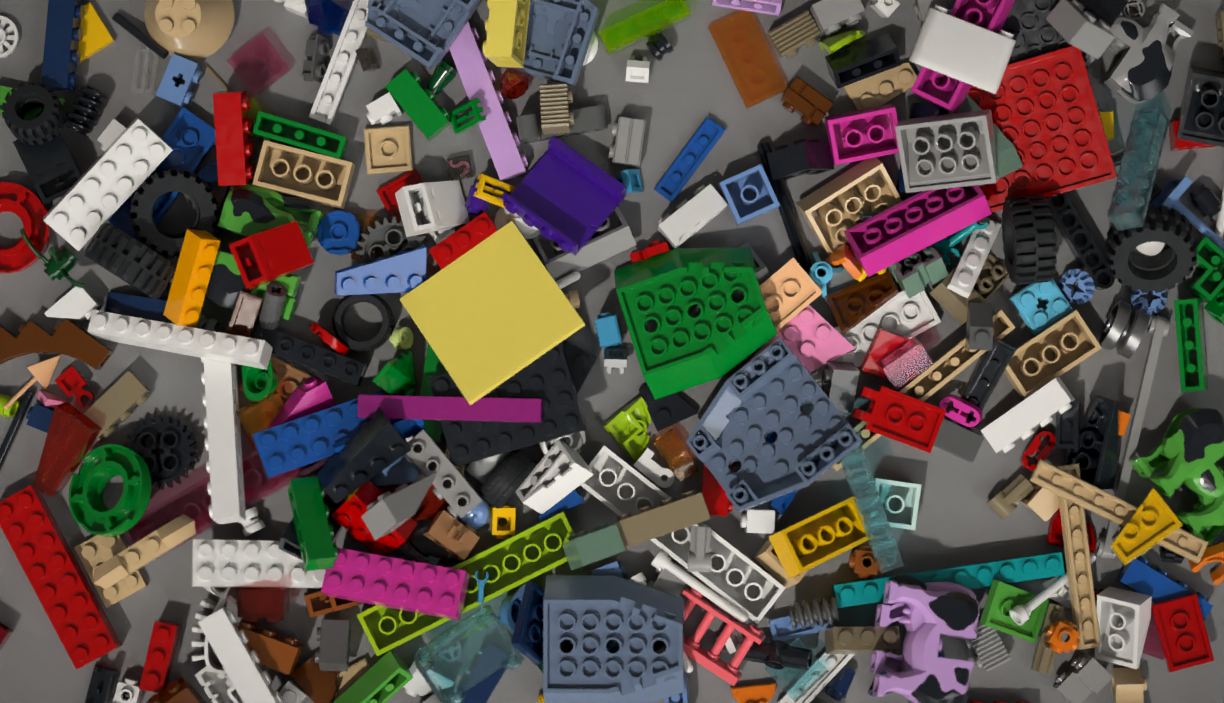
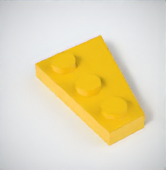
M1153 488L1112 543L1111 549L1126 566L1182 527V523Z

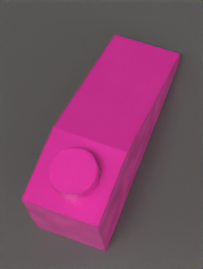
M319 377L306 379L301 386L297 387L267 429L335 406L336 404L326 382Z

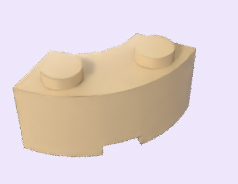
M1140 667L1137 669L1112 668L1111 693H1113L1114 703H1144L1143 691L1147 689L1146 677H1142Z

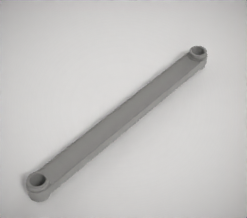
M1151 315L1148 322L1147 333H1150L1113 490V495L1124 501L1133 467L1129 459L1135 457L1162 338L1167 336L1170 327V319L1158 315ZM1108 519L1106 520L1103 538L1099 537L1096 544V555L1106 559H1115L1116 554L1111 553L1113 537L1117 534L1118 524Z

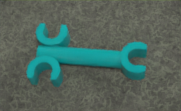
M988 220L984 224L977 221L961 229L949 239L946 237L932 245L939 247L940 251L944 254V261L950 264L952 262L949 256L950 252L955 253L957 257L962 255L961 250L954 246L975 230L985 229L990 224V221Z

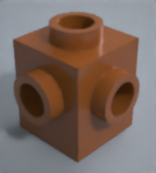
M860 545V550L854 549L853 554H850L849 568H852L853 573H858L857 578L871 579V575H877V571L882 569V557L879 556L878 551H873V546ZM865 558H869L871 561L868 567L863 566Z

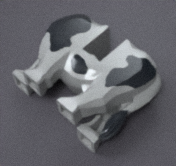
M1164 3L1157 7L1155 15L1150 18L1146 28L1120 13L1109 30L1115 36V39L1107 48L1115 54L1120 53L1122 55L1102 85L1114 90L1133 105L1152 99L1169 84L1174 62L1173 53L1177 44L1181 40L1190 38L1194 31L1179 22L1177 18L1180 15ZM1090 55L1085 62L1087 68L1093 63L1095 57Z

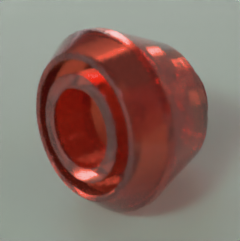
M507 70L502 74L500 89L504 98L516 99L528 90L529 79L519 71Z

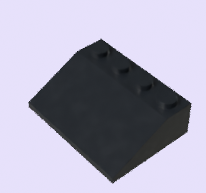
M1190 66L1179 117L1177 139L1224 147V72Z

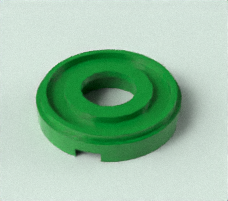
M117 444L102 445L89 452L82 459L85 463L79 474H73L69 487V507L75 522L82 525L87 530L86 532L102 537H114L128 531L143 516L150 500L151 476L146 462L136 451ZM122 476L124 482L122 496L115 507L109 509L103 500V490L111 478Z

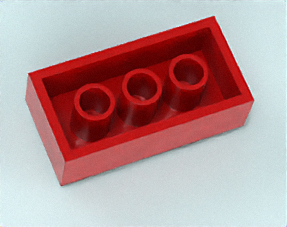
M247 90L218 91L213 93L218 186L247 185L252 181V177L255 176L256 172L255 164L251 163V154H254V142L250 141L249 132L253 131L252 118H248V109H251V96L247 95Z

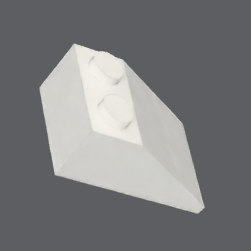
M1111 586L1097 595L1096 611L1101 647H1095V659L1133 669L1139 668L1151 618L1152 596Z

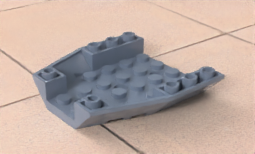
M780 337L726 380L686 440L688 446L710 470L725 490L726 496L739 512L810 485L863 442L854 428ZM807 403H812L814 406L813 411L810 414H803V406ZM771 432H776L777 440L774 443H767V435ZM740 461L741 469L738 472H732V463Z
M546 575L543 598L544 702L653 703L685 692V669H683L685 599L615 575ZM565 639L573 643V650L569 653L561 649V642ZM609 640L618 641L620 645L618 652L611 653L608 651L607 643ZM656 640L665 642V652H655L653 644Z

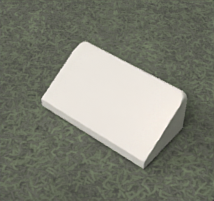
M509 452L471 462L465 470L484 484Z

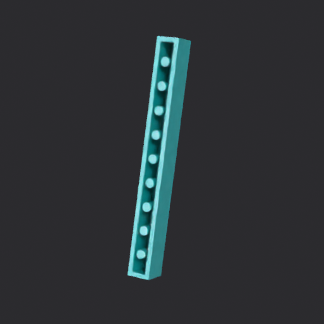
M1055 551L832 584V591L837 608L883 602L886 581H892L897 576H909L923 583L951 582L972 589L991 586L993 580L1013 583L1065 575L1062 552Z

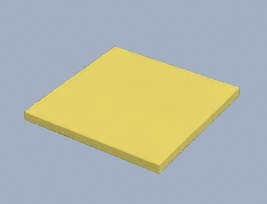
M513 221L503 226L399 299L470 405L585 326L583 320Z

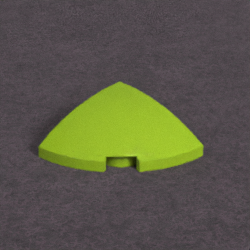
M864 30L845 31L832 35L818 44L822 51L826 49L830 55L841 47L852 44L866 35Z
M638 397L602 425L634 461L642 455L650 438L649 435H646L647 424L651 423L646 402L642 397Z

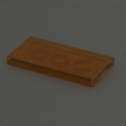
M743 10L708 26L746 109L787 91L788 88L751 11Z

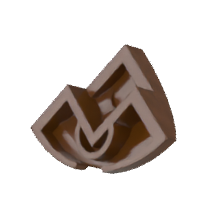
M313 656L290 675L314 703H331L338 689V686L335 685L336 673L339 674L340 671H321L319 663H315V656Z

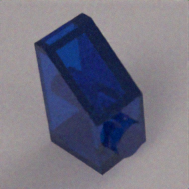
M304 0L309 23L317 27L318 33L329 36L330 33L340 35L350 10L331 0Z

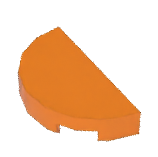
M776 682L730 687L738 703H767L775 693Z

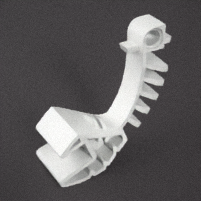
M203 587L220 597V600L216 603L209 598H205L201 601L200 606L214 609L213 613L222 609L226 600L235 604L238 599L230 595L233 587H227L225 591H219L217 587ZM198 611L195 619L203 620L211 614ZM200 625L192 627V632L204 633ZM206 636L205 640H192V647L204 646V654L192 655V662L205 659L206 667L195 674L201 686H205L204 691L209 698H212L211 701L213 703H243L225 669L213 662L212 646Z

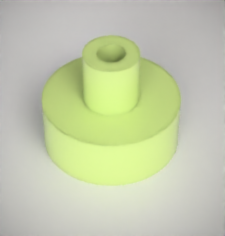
M408 327L395 328L389 337L390 342L398 350L411 348L414 339L413 333Z

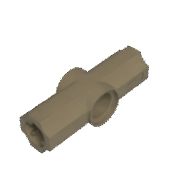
M1048 603L1043 625L1038 634V643L1031 665L1032 670L1051 675L1056 652L1048 648L1049 645L1045 643V632L1051 623L1066 620L1069 608Z

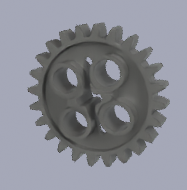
M395 216L391 217L390 222H388L386 217H382V224L374 220L375 228L366 226L369 233H360L364 241L356 242L362 247L360 250H356L355 253L361 255V258L355 261L356 263L364 264L375 261L370 254L374 247H380L382 250L379 258H386L389 256L388 250L390 248L395 250L404 239H407V243L397 249L395 254L404 251L406 248H412L413 250L422 245L429 247V245L422 244L421 242L426 238L425 235L406 237L402 218L397 223ZM391 231H396L398 233V240L391 244L388 242L387 236Z

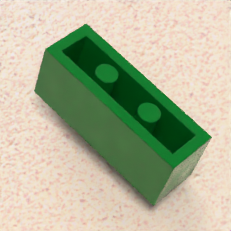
M405 69L386 84L385 88L425 137L431 141L450 125L448 121L450 115L442 106L438 108L433 101L436 98L428 88L424 91L420 87L419 83L422 81L415 72L409 73Z

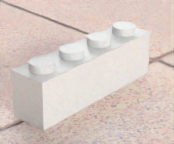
M1057 377L983 428L981 432L996 453L1002 450L1004 453H1007L1016 446L1014 442L1019 438H1022L1024 441L1035 433L1032 429L1038 425L1044 427L1053 421L1052 415L1058 411L1060 414H1063L1072 407L1070 403L1075 399L1062 380Z

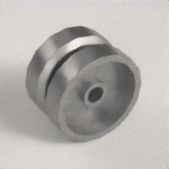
M1121 300L1117 301L1104 324L1098 343L1107 350H1112L1117 345L1118 355L1127 359L1131 358L1146 331L1150 313L1136 309L1131 314L1130 304Z

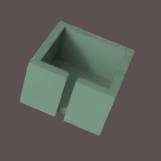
M608 523L589 529L590 534L587 533V530L569 536L567 537L568 542L562 544L571 570L626 551L617 525L609 526Z

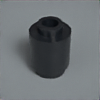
M1204 183L1189 194L1192 198L1191 202L1203 217L1208 215L1212 218L1221 211L1219 206L1223 203L1212 189L1206 187Z

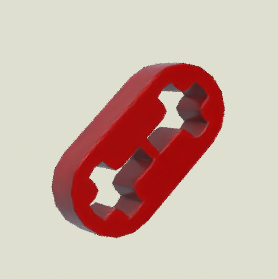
M1038 432L1020 457V462L1025 469L1035 470L1040 459L1044 461L1055 446V437L1051 432ZM1040 436H1048L1049 438L1047 441L1050 443L1049 446L1044 445L1039 450L1038 447L1041 444V441L1039 440ZM1035 451L1038 452L1035 457L1037 463L1028 465L1026 456H1032Z

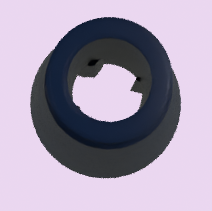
M844 666L826 685L825 693L836 701L841 702L843 698H846L856 673Z

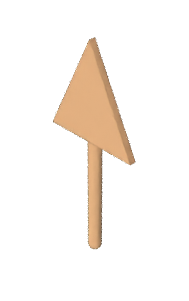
M61 355L26 366L34 377L4 405V409H8L35 381H38L47 390Z

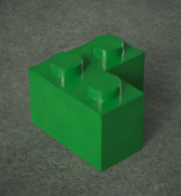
M1203 237L1196 242V266L1202 271L1189 285L1188 289L1206 303L1212 301L1224 287V252L1207 237Z

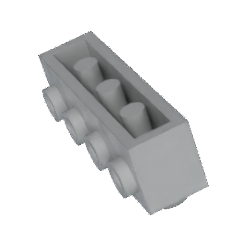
M422 430L408 442L412 450L404 455L405 459L411 465L415 463L420 470L417 473L420 476L424 475L425 478L432 474L436 476L432 482L435 487L432 491L440 500L444 498L449 503L447 509L455 518L457 516L462 519L484 502L425 430Z

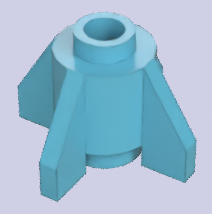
M813 252L814 264L809 269L808 276L820 287V290L823 292L821 296L826 297V283L831 280L833 274L843 272L842 267L831 268L828 263L820 260L817 252ZM818 269H821V271H825V275L823 277L818 276Z

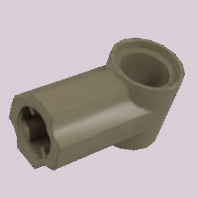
M1019 474L1003 490L1000 489L987 501V504L1003 520L1016 509L1017 504L1034 487L1022 474Z

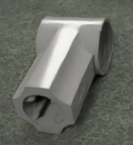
M691 526L688 572L711 573V527Z

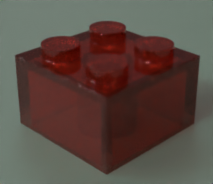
M244 587L237 590V618H244V622H257L261 620V617H267V622H278L284 620L285 616L290 615V588Z

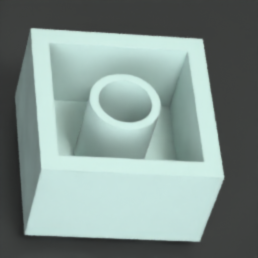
M873 478L867 523L915 530L921 485Z

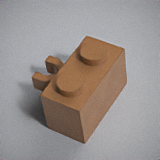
M449 510L439 511L423 532V535L457 561L465 560L480 537L475 534L476 530L468 524H461L457 520L458 516L455 518Z

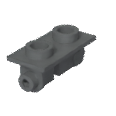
M316 34V36L309 35V39L306 40L305 56L312 57V60H304L302 72L304 81L322 83L327 70V54L330 50L328 38Z

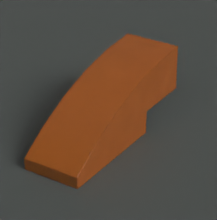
M321 591L303 596L309 618L364 604L362 602L329 597Z

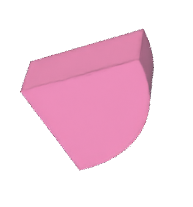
M42 390L38 392L37 398L45 407L66 410L68 402Z

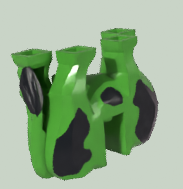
M248 183L247 185L233 186L232 191L228 193L217 226L225 231L249 237L297 220L310 250L314 233L317 234L318 224L323 218V213L316 211V206L306 198L283 197L271 189ZM301 226H304L309 231L304 230ZM218 251L206 295L217 305L227 309H234L242 289L264 297L269 283H280L286 288V293L290 296L287 297L285 295V303L283 304L281 315L283 319L291 321L297 304V300L293 298L296 296L301 277L287 274L250 290L244 284L233 255Z
M1197 408L1185 410L1173 417L1161 442L1147 456L1132 457L1129 459V462L1141 477L1147 478L1154 472H1160L1166 468L1161 475H1155L1150 478L1163 496L1171 497L1175 489L1179 488L1184 482L1186 487L1196 494L1198 503L1193 506V512H1180L1177 516L1189 533L1208 542L1207 548L1224 542V468L1221 469L1217 464H1214L1224 456V418L1217 409Z

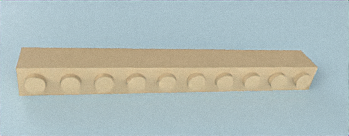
M1002 310L993 314L994 342L996 338L1001 340L1016 327ZM964 337L897 392L924 402L987 350L966 349V337ZM860 421L853 428L863 442L831 468L834 471H838L881 435L866 430L867 422Z

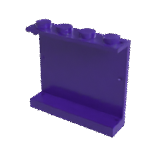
M553 136L548 142V151L510 195L503 194V205L511 214L516 213L522 217L525 224L539 229L546 239H553L557 242L563 251L571 252L576 256L626 197V186Z

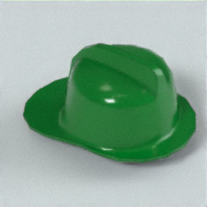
M271 358L267 370L242 365L245 396L251 401H260L265 397H271L279 381L277 373L272 369Z

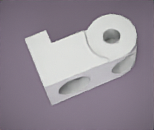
M646 448L633 466L661 488L670 487L674 482L673 472L668 468H662L651 458L655 453Z

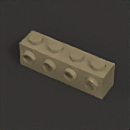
M696 490L683 493V498L677 501L673 497L660 501L662 506L654 509L652 505H648L638 509L639 514L631 516L630 512L617 516L618 521L613 523L617 525L624 547L628 548L711 519L702 492L696 493Z

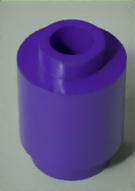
M475 181L474 185L470 187L465 207L468 208V213L479 216L481 213L487 212L490 202L474 197V192L477 191V188H475L476 183H479V181ZM485 183L486 186L492 188L490 184Z

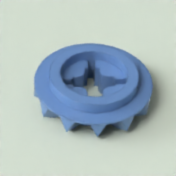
M1070 269L1059 280V289L1065 298L1070 301V304H1083L1089 301L1094 294V281L1084 270ZM1078 280V287L1081 290L1074 294V287L1071 284L1073 285Z
M1138 289L1137 291H1131L1130 299L1135 310L1141 309L1150 313V315L1160 312L1165 307L1168 299L1166 289H1162V292L1159 293L1151 291V294L1158 298L1151 300L1148 307L1147 299L1140 297V295L1148 293H1142Z

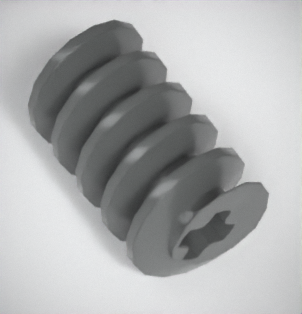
M834 596L830 597L829 603L825 597L821 598L820 605L816 599H812L811 606L807 600H803L802 607H800L798 601H794L793 608L789 605L790 620L794 631L797 629L798 623H800L802 629H806L807 622L810 623L812 628H815L816 621L819 622L821 627H824L825 620H828L830 626L833 625L835 618L838 621L837 605Z

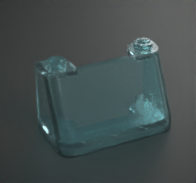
M490 605L481 607L424 645L413 656L416 668L441 703H463L467 690L502 667L504 669L510 668V670L516 669L524 660L523 654L511 645L512 638Z

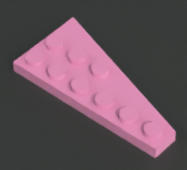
M808 305L777 331L778 334L765 343L749 362L779 337L809 373L824 366L827 361H833L850 352L855 347Z

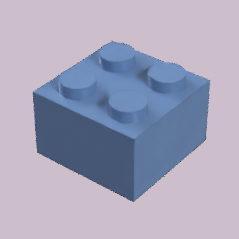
M762 164L719 182L718 186L728 204L736 226H740L778 209L780 206Z

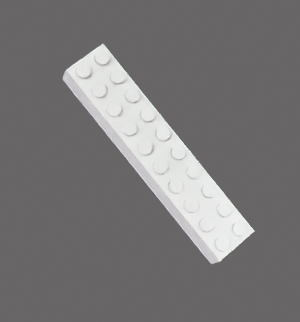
M606 446L602 447L588 465L594 475L581 484L584 489L619 516L630 512L631 516L639 514L638 509L648 505H652L654 509L662 506L660 501L671 498ZM703 522L691 525L698 527H708ZM691 526L651 539L653 543L688 569ZM711 530V573H691L758 624L786 587Z

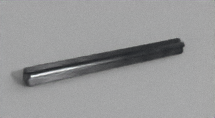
M768 142L760 143L757 149L767 178L780 204L778 209L795 258L803 270L807 271L812 265L782 180H772L767 153L772 152Z

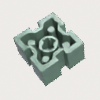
M931 246L887 267L896 283L899 282L901 289L909 299L925 290L929 282L934 285L949 276L941 256Z

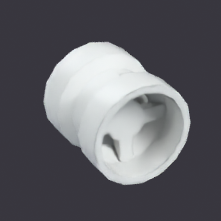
M256 506L245 511L246 521L238 522L243 526L242 532L245 537L266 527L263 520H260L258 517L259 512Z

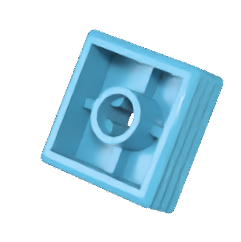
M1053 279L1049 282L1031 283L1009 298L1033 335H1038L1073 311V308ZM1038 298L1041 301L1045 300V310L1043 308H1037L1036 305L1039 303L1037 300Z

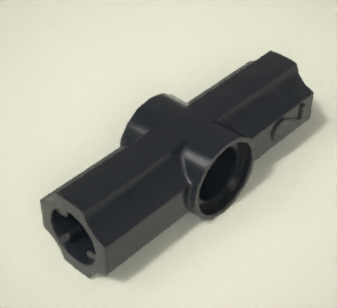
M771 640L769 643L761 642L760 645L754 641L743 660L764 663L766 666L778 670L789 667L809 671L812 666L813 651L811 649L789 646L787 643L779 640Z

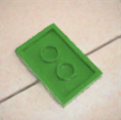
M993 580L979 624L1035 643L1049 599L1031 611L1029 620L1020 626L1013 621L1009 611L1016 605H1025L1037 595Z

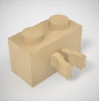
M770 540L764 543L754 557L759 564L786 588L799 583L807 572L805 571L788 579Z

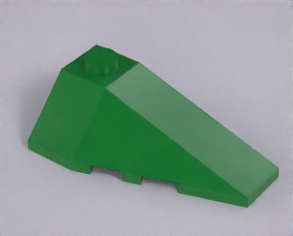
M407 348L404 353L402 352L397 358L395 357L389 361L374 378L373 382L391 395L412 396L416 391L413 387L417 384L414 352Z

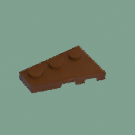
M890 271L828 294L826 300L842 336L898 294V289Z

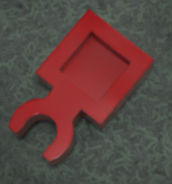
M661 240L649 243L648 248H645V250L630 254L632 264L668 252L667 242L662 243Z
M74 366L68 368L54 380L68 398L76 396V402L80 407L84 408L86 406L82 402L84 395H87L91 400L95 399L92 392L86 391L83 388L88 383Z

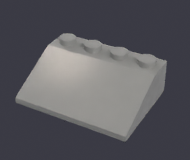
M991 109L900 120L895 126L906 193L997 183L995 136Z

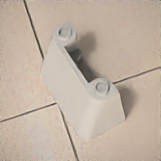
M935 5L934 9L929 7L909 61L996 94L1016 40L1012 39L1014 35L1000 30V33L997 34L948 15V9Z

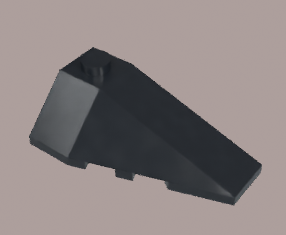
M1097 395L1085 416V423L1080 431V449H1068L1064 456L1063 465L1079 464L1081 480L1102 490L1114 487L1118 468V402Z

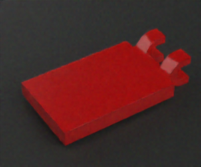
M865 386L861 388L859 395L871 399V403L867 412L854 408L851 417L867 422L866 430L931 453L946 410L884 386H880L879 391Z

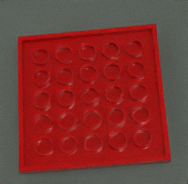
M1072 45L1007 65L996 94L973 85L971 86L968 95L982 110L991 109L993 123L1015 145L1024 165L1022 168L997 179V183L985 184L980 187L986 197L991 213L1003 210L1004 202L1010 197L1032 195L1049 197L1118 177L1082 50Z

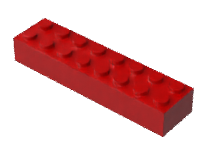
M30 485L0 501V527L75 668H82L121 647L120 640L38 486Z

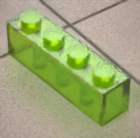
M665 0L599 31L598 34L609 57L690 19L691 13L685 0Z

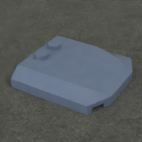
M369 0L367 21H365V26L432 70L440 63L477 9L481 0Z
M531 0L524 68H504L556 83H567V86H576L600 10L589 0Z

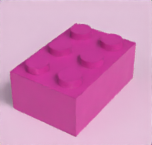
M892 104L824 117L828 142L835 165L899 153L895 129L898 120L896 108Z

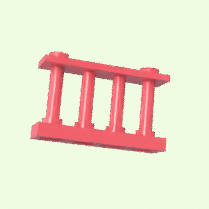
M688 586L682 592V595L688 598L685 603V621L695 604L706 609L707 613L692 637L687 638L683 635V650L688 657L734 686L743 675L739 672L738 667L753 642L755 641L760 645L766 636L762 634L763 631L759 627L740 622L701 593ZM716 616L727 624L712 649L707 651L700 646V640ZM734 629L746 635V638L731 662L726 663L719 659V653Z

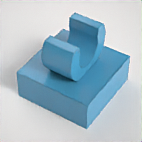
M640 169L620 171L621 175L615 177L616 180H622L623 185L626 186V194L644 192Z

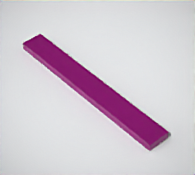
M358 395V418H373L375 416L374 412L381 407L390 419L542 422V399L482 397L470 405L465 397Z

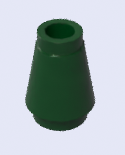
M442 60L440 64L436 65L427 88L438 95L456 77L457 69Z

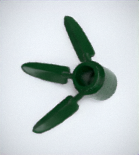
M24 229L20 230L28 247L39 259L45 262L44 266L46 269L44 272L53 281L56 278L60 281L65 277L72 285L84 288V283L76 281L68 274L75 267L74 264L78 259L66 247L62 251L58 250L57 252H55V247H50L48 254L51 258L48 260L32 244Z

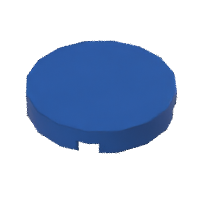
M343 210L331 211L318 224V242L330 254L339 256L350 254L358 247L356 242L361 241L362 236L360 233H362V227L357 217L352 213Z

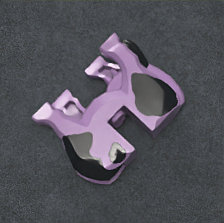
M897 576L892 581H886L883 603L895 604L891 606L877 605L875 627H886L892 622L899 621V623L905 624L907 633L903 641L902 655L898 656L890 652L884 653L877 650L871 652L869 672H887L885 675L875 674L872 696L882 697L891 691L904 695L907 700L914 703L967 702L970 692V674L974 662L938 657V653L942 649V639H940V636L976 639L979 604L974 592L970 588L956 583H923L909 576Z

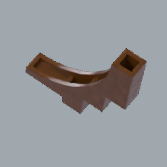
M67 318L57 323L53 329L54 335L31 320L28 323L25 322L19 328L18 337L0 324V365L16 357L32 353L51 352L79 359L94 369L101 370L114 353L75 322Z

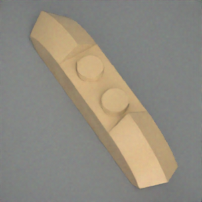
M183 514L94 569L93 583L108 589L195 535V521Z

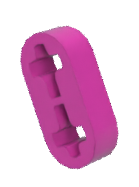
M956 395L945 396L939 405V408L946 410L945 416L964 426L974 427L982 420L983 414L978 406ZM950 401H953V402H954V403H953V406H954L955 408H953L952 410H949V409H948V406H949V405L946 404V403H949ZM971 411L974 412L973 416L975 417L972 421L968 419L969 415L966 414Z

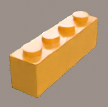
M186 230L163 313L165 317L176 325L197 326L220 245V240L207 231Z

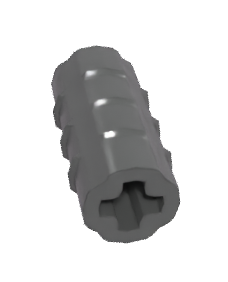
M269 283L266 287L258 324L264 329L273 330L278 326L286 295V288L280 283Z

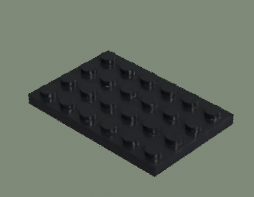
M562 342L483 396L542 399V422L440 420L454 467L587 430ZM449 373L428 378L433 396L464 397Z

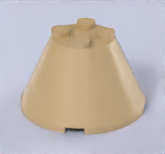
M146 0L144 17L150 37L167 50L169 55L176 54L188 60H197L214 54L227 42L234 27L235 9L233 0Z

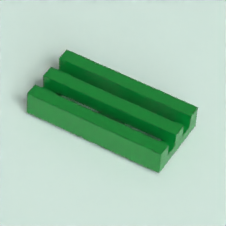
M479 98L472 99L449 112L455 134L463 133L486 120L485 115L481 116L480 114L483 112V108L477 105L480 103ZM472 107L473 111L456 120L455 116ZM473 116H475V119H473V120L467 122L466 124H464V125H462V126H460V127L458 126L459 124L463 123L464 121H466V120L472 118Z

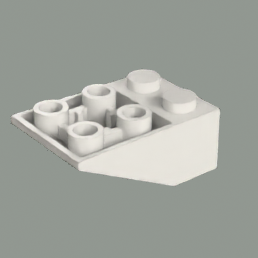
M459 180L426 182L405 186L395 193L406 237L459 227L470 222Z

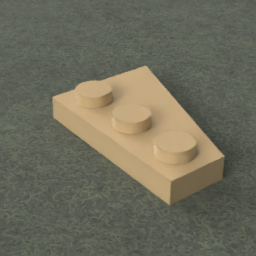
M908 62L844 86L843 89L856 110L884 105L913 87L917 75Z

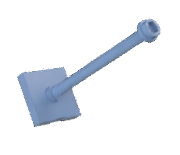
M1187 176L1172 177L1150 204H1154V207H1159L1160 205L1167 206L1168 210L1173 207L1181 215H1184L1189 220V223L1224 252V241L1179 201V197L1193 181Z

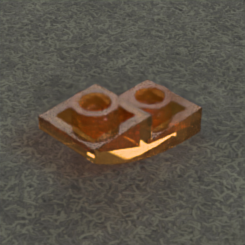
M674 429L669 430L654 440L662 458L667 461L679 482L699 470Z

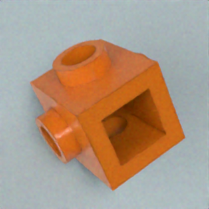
M1065 619L1063 622L1055 621L1051 623L1045 632L1047 636L1044 639L1045 642L1050 644L1048 648L1060 655L1062 652L1069 653L1071 650L1074 651L1080 642L1078 638L1080 633L1075 630L1077 626ZM1063 633L1068 634V637L1066 638L1065 642L1061 640V635Z

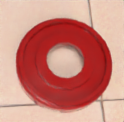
M0 182V213L12 212L19 216L28 238L36 249L44 254L50 242L52 230L43 221V217L48 213L47 207L39 196L30 189L16 183ZM23 237L12 245H0L1 274L23 271L39 260L28 247Z

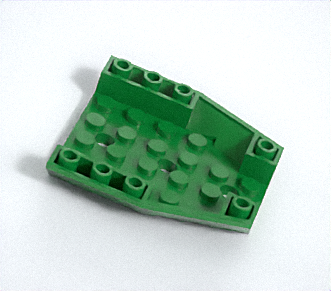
M749 247L676 248L614 270L616 292L643 377L655 400L721 378L778 334L772 314L767 309L755 272L757 268ZM736 290L744 292V299L739 303L734 302L732 298ZM693 305H699L701 308V313L696 318L691 317L689 314V309ZM652 319L656 320L658 323L657 330L648 332L646 329L647 322Z

